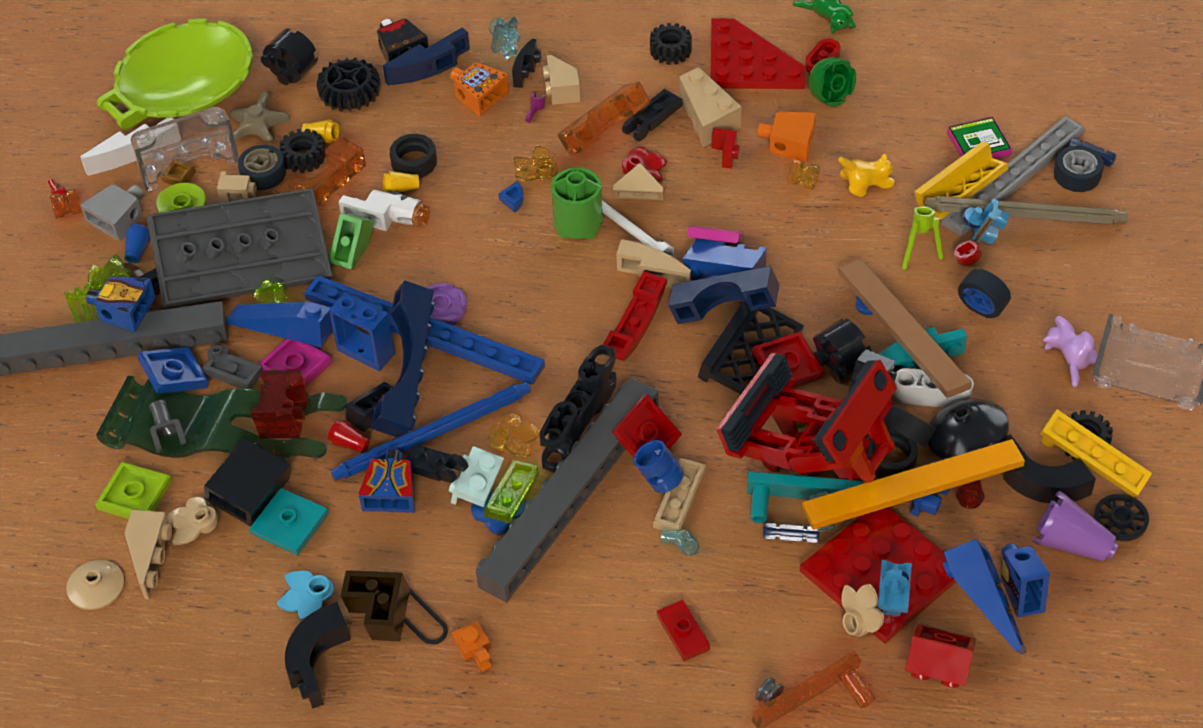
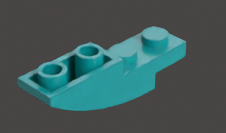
M934 327L925 329L949 357H955L965 352L967 334L963 328L938 334ZM898 342L879 354L895 361L894 372L902 368L920 369Z

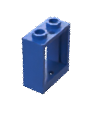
M344 293L329 309L337 351L380 372L395 355L388 313L347 293ZM356 326L369 331L370 335L357 330Z

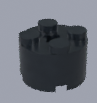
M289 28L282 30L264 48L263 56L261 57L262 64L269 68L283 85L298 82L318 61V57L315 58L314 56L316 49L313 43L303 33L299 31L296 33L290 32Z
M842 318L813 337L817 349L814 352L815 357L821 366L826 365L830 369L833 379L838 383L853 375L855 362L865 350L870 352L872 350L870 345L865 348L861 341L865 338L864 334L849 319L843 320Z

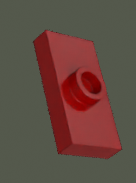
M683 600L657 610L659 621L683 661L710 650L708 640Z

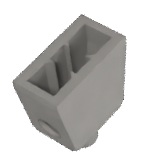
M110 185L81 204L85 220L102 232L121 241L126 234V230L131 225L136 224L142 217L139 200L144 196V193L137 185H133L127 191L116 185Z

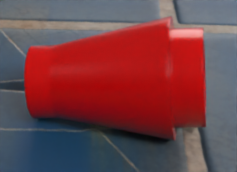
M336 420L332 424L327 439L332 441V445L356 450L361 453L367 450L370 443V438L364 436L345 420L342 422Z

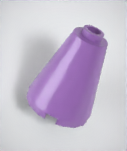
M1058 491L1055 495L1060 499L1057 503L1052 500L1049 503L1036 528L1040 530L1041 534L1039 538L1033 536L1032 542L1101 562L1105 558L1111 559L1118 547V544L1114 542L1116 536L1065 493Z

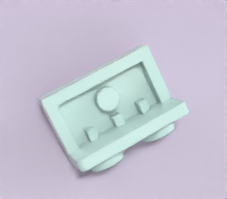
M473 446L469 456L463 455L469 467L464 472L462 471L460 476L451 483L448 492L453 493L450 502L456 505L458 499L461 498L484 507L504 458Z

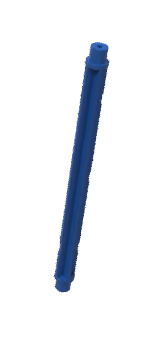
M527 382L519 385L514 384L492 394L490 397L481 399L428 425L419 427L366 453L340 463L338 467L331 469L330 473L334 481L344 477L349 478L368 469L371 460L385 459L388 450L396 449L401 453L522 399V396L531 392Z

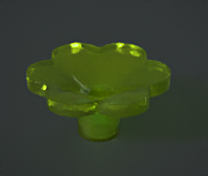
M265 280L261 283V287L257 288L254 292V296L258 300L257 304L285 303L287 300V295L283 292L284 287L280 282L272 283L270 280Z

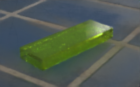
M513 460L484 508V517L511 524L539 475V466Z

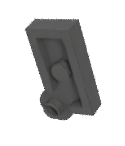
M215 345L208 350L207 357L209 360L203 367V372L206 376L249 392L263 374L262 366L229 354L228 349L223 345Z

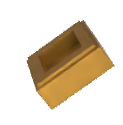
M173 160L161 175L162 181L171 185L188 183L196 173L195 166Z

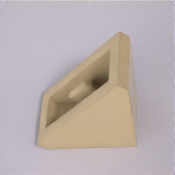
M640 163L613 185L614 199L664 201L663 187Z

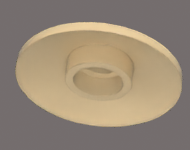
M106 560L90 561L78 567L70 575L66 591L69 600L76 607L84 610H98L109 606L118 599L124 589L125 579L121 569L116 564Z

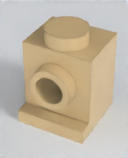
M221 171L217 185L219 201L223 203L256 197V183L251 182L250 176L227 175L226 171Z

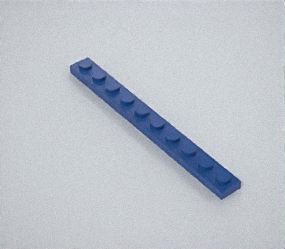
M319 275L304 292L306 300L327 307H332L344 293H347L387 312L391 332L400 335L391 315L393 305L391 302ZM429 317L428 323L431 324V330L425 340V345L531 385L534 384L545 367L544 359Z

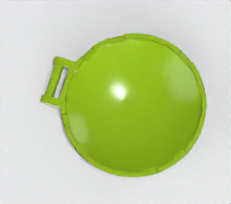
M188 19L186 24L176 26L173 22L161 26L139 38L125 51L127 55L122 61H118L115 67L114 89L100 96L97 100V106L101 110L107 111L117 120L118 126L123 130L130 129L149 116L171 118L203 111L230 96L243 83L252 65V48L241 30L223 21L211 23L207 19ZM121 102L129 109L124 114L116 107Z

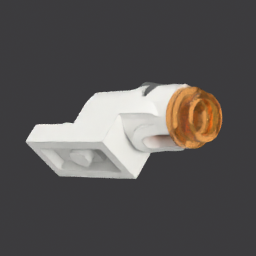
M373 190L366 201L344 195L339 200L341 214H355L375 220L373 228L387 231L393 221L417 227L420 225L425 226L431 212L430 207L426 206L421 200L408 197L397 191L387 193Z

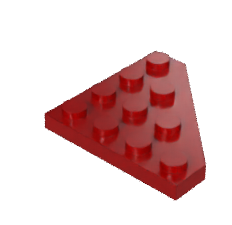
M711 18V79L721 88L805 89V66L736 19Z

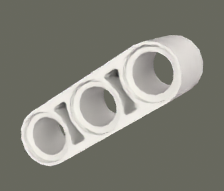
M902 368L897 371L894 382L897 389L892 397L895 401L902 404L944 408L955 401L971 398L974 383L972 378L966 375L971 381V389L946 398L923 370Z

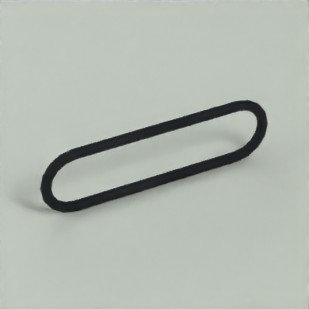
M410 589L409 594L443 627L444 632L440 638L429 640L406 617L404 623L425 643L438 644L442 642L448 633L447 625Z

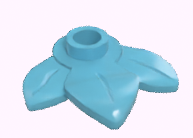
M309 571L290 572L285 574L284 577L291 590L278 600L277 605L287 612L298 611L299 618L301 620L305 619L308 615L320 609L322 604L332 597L334 593L333 584L325 576H313Z

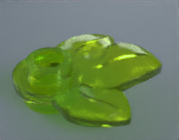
M115 254L103 268L97 265L91 266L88 274L90 289L102 290L106 281L111 277L129 278L130 270L123 269L122 260Z

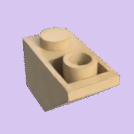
M547 55V65H543L544 80L549 79V81H545L546 96L551 95L552 105L580 102L577 68L552 55Z

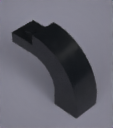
M1007 435L1004 441L1013 439L1025 460L1023 467L1004 473L1003 479L1015 491L1027 498L1043 503H1050L1051 500L1057 503L1060 498L1055 494L1058 491L1065 493L1074 502L1092 495L1096 478L1080 458L1062 466H1044L1031 460L1012 435Z
M338 602L324 606L303 619L292 632L285 650V667L291 688L298 687L302 699L308 698L312 709L324 705L313 673L317 659L327 649L350 641L347 625Z

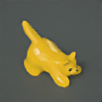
M882 154L874 162L850 161L843 157L838 158L839 163L844 167L840 171V176L844 180L849 181L848 190L854 196H865L868 187L872 185L889 189L895 184V181L889 177L893 172V166L887 160L886 154Z

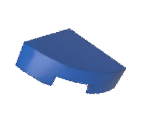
M518 182L498 193L499 200L514 213L523 204V191Z

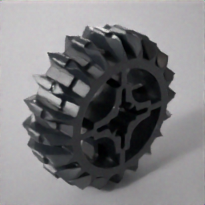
M355 57L353 60L346 58L340 61L337 59L336 63L329 62L328 67H322V72L318 74L316 86L318 95L325 106H330L332 110L338 108L340 112L345 109L351 112L352 109L357 108L360 110L361 106L368 107L369 102H375V97L379 96L381 82L377 69L373 67L372 63H366L365 59L358 61L357 57Z

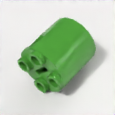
M579 167L568 168L559 172L551 183L553 221L557 234L561 238H594L603 223L600 178L589 169Z

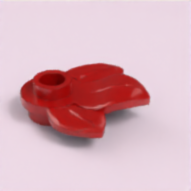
M636 147L629 151L628 157L623 159L622 168L625 175L640 163L656 181H662V175L658 170L667 164V160L662 155L649 153L644 147Z

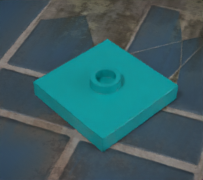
M280 488L249 530L251 535L298 556L329 513L327 508Z

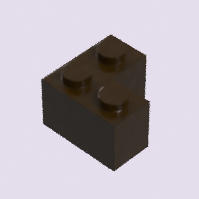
M346 570L340 597L348 612L366 613L364 626L371 640H401L410 592L403 573Z

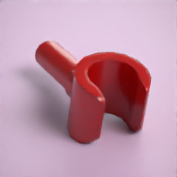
M53 179L48 180L55 204L68 202L66 188H58Z

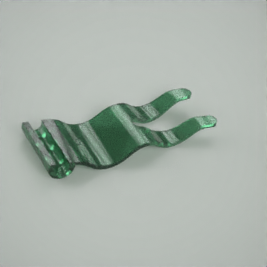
M127 376L96 436L102 444L112 449H122L127 443L152 454L170 458L187 457L205 451H220L231 454L243 438L260 444L265 451L274 456H281L284 459L293 456L321 458L327 452L326 445L323 442L309 438H293L289 440L265 438L233 426L231 422L236 417L279 422L298 419L318 411L340 412L346 408L347 399L342 395L332 393H318L302 398H284L243 388L228 389L212 395H194L183 391L157 394L149 379L142 386L135 381L134 376ZM130 394L138 397V399L132 398ZM164 400L166 401L171 420L178 419L180 421L187 444L181 445L178 435L175 433L159 438L162 451L157 453L150 432V428L155 426V422L149 405L155 401ZM122 413L128 416V418L122 417L119 414ZM111 432V433H113V434H115V435H118V436H117V437H113V436H111L109 433Z

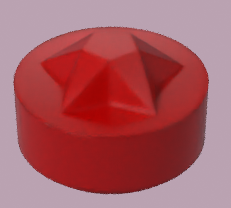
M966 241L956 247L954 255L960 265L969 266L981 258L982 252L978 243Z

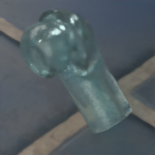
M661 530V544H675L684 554L689 556L697 553L699 543L687 530Z

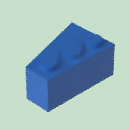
M697 238L683 257V264L691 270V280L705 279L766 267L767 248L759 247L758 250L746 249V245L738 244L737 247L725 246V242Z

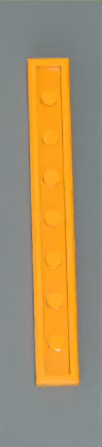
M1013 439L804 501L802 502V509L812 530L1023 467L1025 460Z

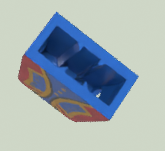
M390 449L386 452L385 459H373L370 461L359 490L362 511L415 513L411 463L409 460H402V453L399 450Z

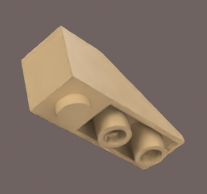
M132 510L126 526L125 537L144 598L149 599L152 589H155L158 584V568L165 560L166 541L171 539L172 525L168 523L165 512Z

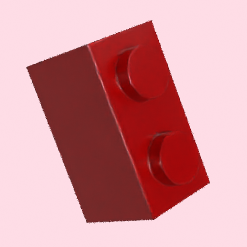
M918 624L912 638L905 671L911 672V676L917 679L929 680V677L941 680V684L948 687L958 688L959 685L965 686L976 638Z

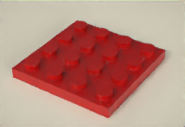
M889 507L859 516L800 565V572L844 609L841 596L845 585L850 586L857 592L863 585L871 584L879 597L882 560L895 564L912 563L908 612H901L900 616L884 615L883 625L878 631L873 632L884 644L956 583L954 577L949 578L945 571L943 562L947 560L944 552Z

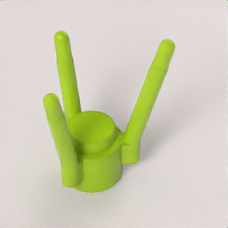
M922 206L914 209L913 223L908 238L909 242L902 265V270L904 271L907 269L917 232L928 233L933 228L938 258L940 260L943 259L939 231L940 218L934 217L935 211L929 207Z

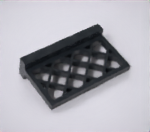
M743 302L703 360L698 378L705 382H708L711 378L741 395L746 388L743 381L752 380L758 372L755 365L758 361L755 356H752L750 347L784 337L779 327L787 326L795 330L794 333L802 332L804 325L771 307L751 311L749 306ZM758 312L767 315L771 322L759 323L756 315ZM773 328L776 337L764 338L762 330ZM756 331L759 339L747 341L744 333ZM744 349L747 358L734 359L732 351ZM750 364L752 373L740 375L737 366ZM732 367L735 376L726 377L720 374L719 370Z

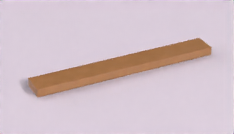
M862 259L838 267L840 277L946 398L971 389V381Z

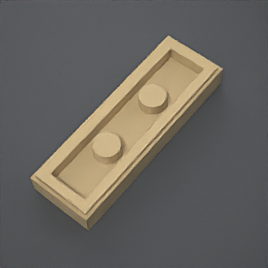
M681 457L678 463L684 470L683 479L677 487L665 493L653 521V528L680 535L707 466V464Z

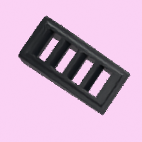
M383 382L346 404L347 422L362 432L369 429L376 402L383 397L381 396L382 394H386L394 387Z

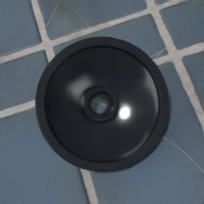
M968 398L955 401L942 408L929 422V425L936 428L929 440L928 446L932 453L944 460L1004 442L1009 431L1007 415L1002 407L989 400Z

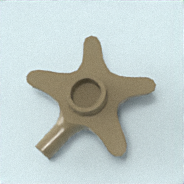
M261 92L256 105L230 111V116L241 123L231 134V139L237 140L254 134L266 142H273L274 138L269 132V128L290 120V115L266 109L269 94Z

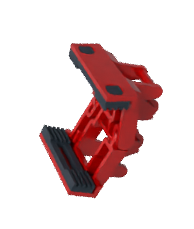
M771 353L716 428L727 455L740 459L746 456L762 461L763 465L770 471H776L779 467L788 470L793 469L800 475L806 473L808 475H817L821 471L834 470L840 479L847 478L849 481L862 479L865 482H872L876 475V469L886 454L892 452L895 447L883 419L892 407L891 397L896 391L897 386L881 360H869L854 379L855 384L849 393L841 400L794 389L792 387L795 384V380L791 378L793 375L790 373L791 369H789V364H787L788 361L785 360L786 356ZM771 415L782 434L761 429ZM796 421L808 424L804 432H798ZM867 433L878 446L869 460L867 457L870 442L869 439L864 438Z

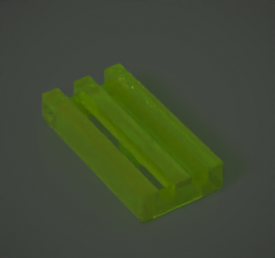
M89 284L83 285L85 288L83 290H79V287L75 288L74 293L71 294L69 291L64 292L76 323L82 322L73 302L76 299L79 301L86 320L92 321L83 297L87 296L90 289ZM91 304L97 320H99L95 305Z

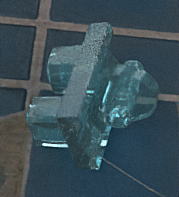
M515 16L509 22L503 18H494L489 23V31L493 35L491 49L494 54L501 51L505 59L516 55L518 52L515 44L520 41V35L517 32L518 20Z

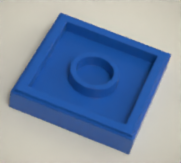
M189 347L139 352L138 361L157 394L207 388L209 381Z

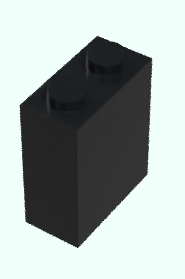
M243 438L204 485L205 500L251 527L280 488H283L290 479V465L281 456H274L265 451L260 444Z

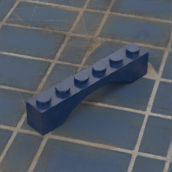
M406 280L395 291L391 315L402 339L403 366L394 388L384 394L375 404L371 429L395 437L404 435L408 430L411 431L416 422V415H413L414 407L420 398V392L417 389L423 377L424 369L421 368L428 349L425 346V340L431 330V324L428 323L429 316H431L435 306V302L432 301L434 290Z

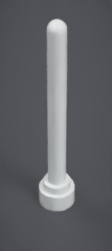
M602 200L603 214L644 245L653 247L673 257L674 248L667 242L655 241Z

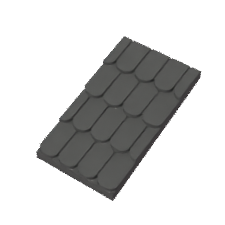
M313 188L149 214L147 218L163 308L200 304L210 300L239 297L243 294L308 285L313 282L317 275L329 280L332 277Z

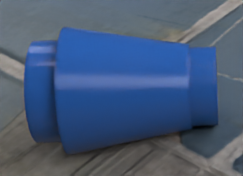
M133 224L126 230L124 259L127 262L138 263L150 241L149 229L147 227Z

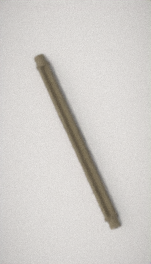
M936 196L935 198L926 197L924 206L935 211L964 213L968 208L979 207L983 212L991 200ZM999 201L998 209L1009 213V217L1103 224L1126 223L1128 218L1127 212H1120L1117 209Z

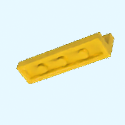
M982 141L915 190L917 206L925 207L926 197L971 198L1006 172L1008 164L992 158L990 144ZM989 167L995 168V169H993V170L985 171V170H987ZM935 211L934 217H938L941 220L951 212Z

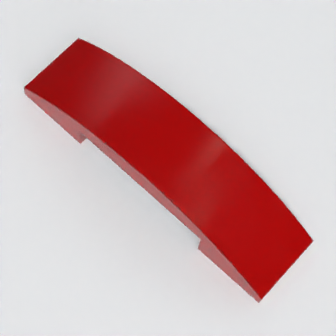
M643 271L633 289L631 302L614 331L610 330L603 345L615 349L616 359L625 361L638 346L662 299L667 285L666 278Z

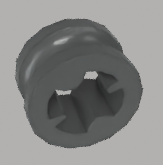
M769 677L758 689L755 699L759 702L764 701V705L767 708H771L781 697L784 686L782 684L776 685L775 679Z

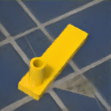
M1058 409L1054 411L1040 432L1042 435L1041 441L1046 447L1057 445L1076 459L1080 458L1086 466L1134 498L1139 495L1152 475L1150 471Z

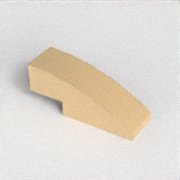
M621 239L616 254L617 271L639 274V278L643 271L666 278V287L670 288L673 287V284L691 281V270L680 261L653 247Z

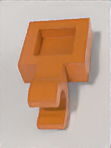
M478 621L451 633L452 640L464 661L473 657L481 673L492 668L489 662L491 657L487 651L491 649V644Z

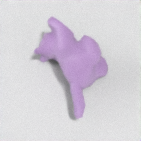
M1057 316L1055 318L1057 327L1050 328L1046 338L1043 339V342H1047L1044 348L1046 350L1058 348L1063 353L1069 365L1072 386L1077 387L1080 380L1078 370H1084L1088 365L1097 362L1098 356L1096 350H1094L1095 342L1093 337L1086 331L1076 335L1071 324L1063 317Z

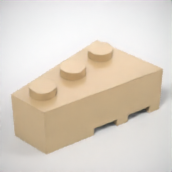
M697 67L679 76V97L682 99V105L688 117L691 118L694 131L697 132L700 138L702 148L712 143V131L714 128L734 131L741 128L742 106L704 71Z

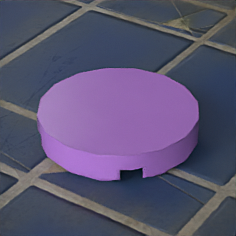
M437 283L426 287L434 290L432 301L435 302V306L429 317L450 325H455L463 319L467 312V299L460 288L459 290L453 288V285L448 283Z

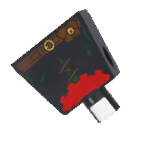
M385 19L380 23V28L377 30L379 47L386 63L419 44L425 49L429 47L427 35L407 19H401L396 22Z

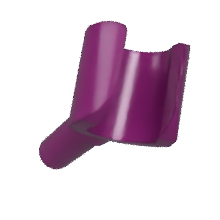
M536 92L531 93V108L525 119L527 123L531 122L537 110L545 107V94L540 98H536Z

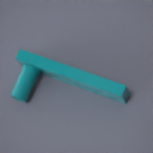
M748 472L747 494H752L750 520L755 523H765L767 521L769 496L814 499L861 485L862 481Z

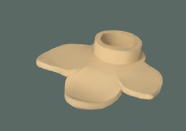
M189 498L186 507L176 508L167 516L168 523L177 529L172 539V544L182 545L190 543L200 533H209L216 528L218 524L217 512L214 508L208 506L204 498Z
M866 584L855 592L853 588L845 585L841 596L842 605L846 611L842 619L845 631L849 635L856 637L864 636L868 632L878 631L883 625L884 614L876 608L878 596L873 586Z

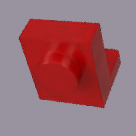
M714 128L712 131V148L723 150L722 168L732 169L734 159L739 158L740 145L737 144V131Z

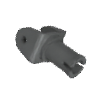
M159 400L151 403L149 409L155 426L150 428V432L157 453L162 451L159 438L177 433L180 444H187L180 421L178 419L171 420L166 401Z

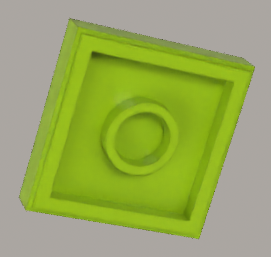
M121 462L95 503L97 510L129 519L132 510L155 511L172 483V478L167 474Z

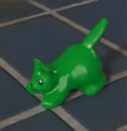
M798 0L793 2L795 7L814 10L819 16L829 19L831 21L829 25L832 27L831 33H834L836 30L845 29L848 26L851 29L856 27L852 19V10L848 5L841 4L840 0H812V2Z

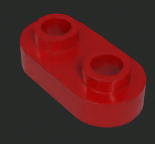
M829 38L819 41L806 56V71L810 73L813 66L822 59L828 57L839 58L840 43Z

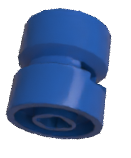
M653 440L644 444L634 456L635 466L655 492L666 493L671 491L683 479L684 470L662 441Z

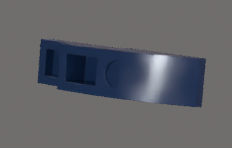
M460 28L426 49L419 44L384 64L385 83L387 85H397L415 82L432 77L456 66L457 57L470 50L468 32L464 28Z

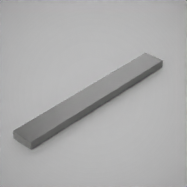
M1066 116L1063 117L1010 161L1006 172L971 198L992 200L993 198L1004 201L1057 157L1059 152L1067 148L1072 138L1078 139L1082 136L1085 127ZM951 212L942 219L941 224L959 236H963L970 230L965 226V222L962 219L963 213Z

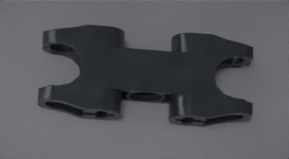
M605 345L594 348L579 367L578 380L565 400L557 403L548 415L539 435L540 446L545 447L541 457L543 469L555 473L558 463L548 462L549 456L556 452L561 454L562 460H565L592 417L600 413L609 401L616 387V373L611 372L616 360L615 349ZM605 354L610 359L606 364H599L595 361L596 357Z

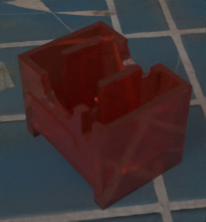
M261 370L260 377L265 385H260L261 394L258 406H255V409H251V416L260 439L300 438L303 424L302 421L297 420H305L303 410L307 408L309 402V394L301 370Z

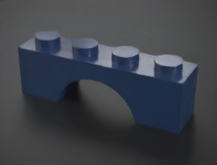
M767 266L673 284L668 306L677 324L702 320L712 308L728 301L744 302L751 311L776 307L780 285L772 267Z

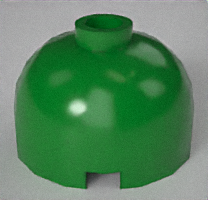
M828 57L818 61L811 69L808 78V86L812 95L821 103L829 106L843 104L845 100L842 99L846 98L847 94L851 95L856 84V71L851 68V63L835 57Z

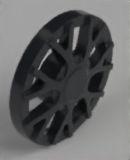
M1112 494L1102 498L1094 511V519L1114 534L1117 541H1131L1141 537L1149 524V514L1145 506L1139 500L1125 494ZM1115 501H1124V506H1116ZM1106 505L1111 509V513L1104 511L1101 507ZM1134 506L1140 510L1135 514L1131 510ZM1100 519H1109L1110 523L1103 524ZM1133 520L1144 521V524L1140 526L1132 522ZM1116 527L1120 529L1119 534L1111 531V528ZM1130 528L1134 533L1127 534L1125 529Z

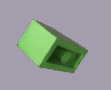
M340 213L329 263L353 269L369 245L375 220L355 214Z

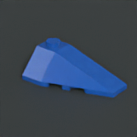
M310 302L237 305L226 318V324L317 347H322L333 332L329 313L331 307Z
M974 539L945 551L944 555L947 561H944L943 565L949 578L954 577L955 581L1019 654L1026 653L1016 621L1012 614L1008 615L1006 609L1010 606L1008 599L1001 587L996 586L1001 583L988 548L979 540Z

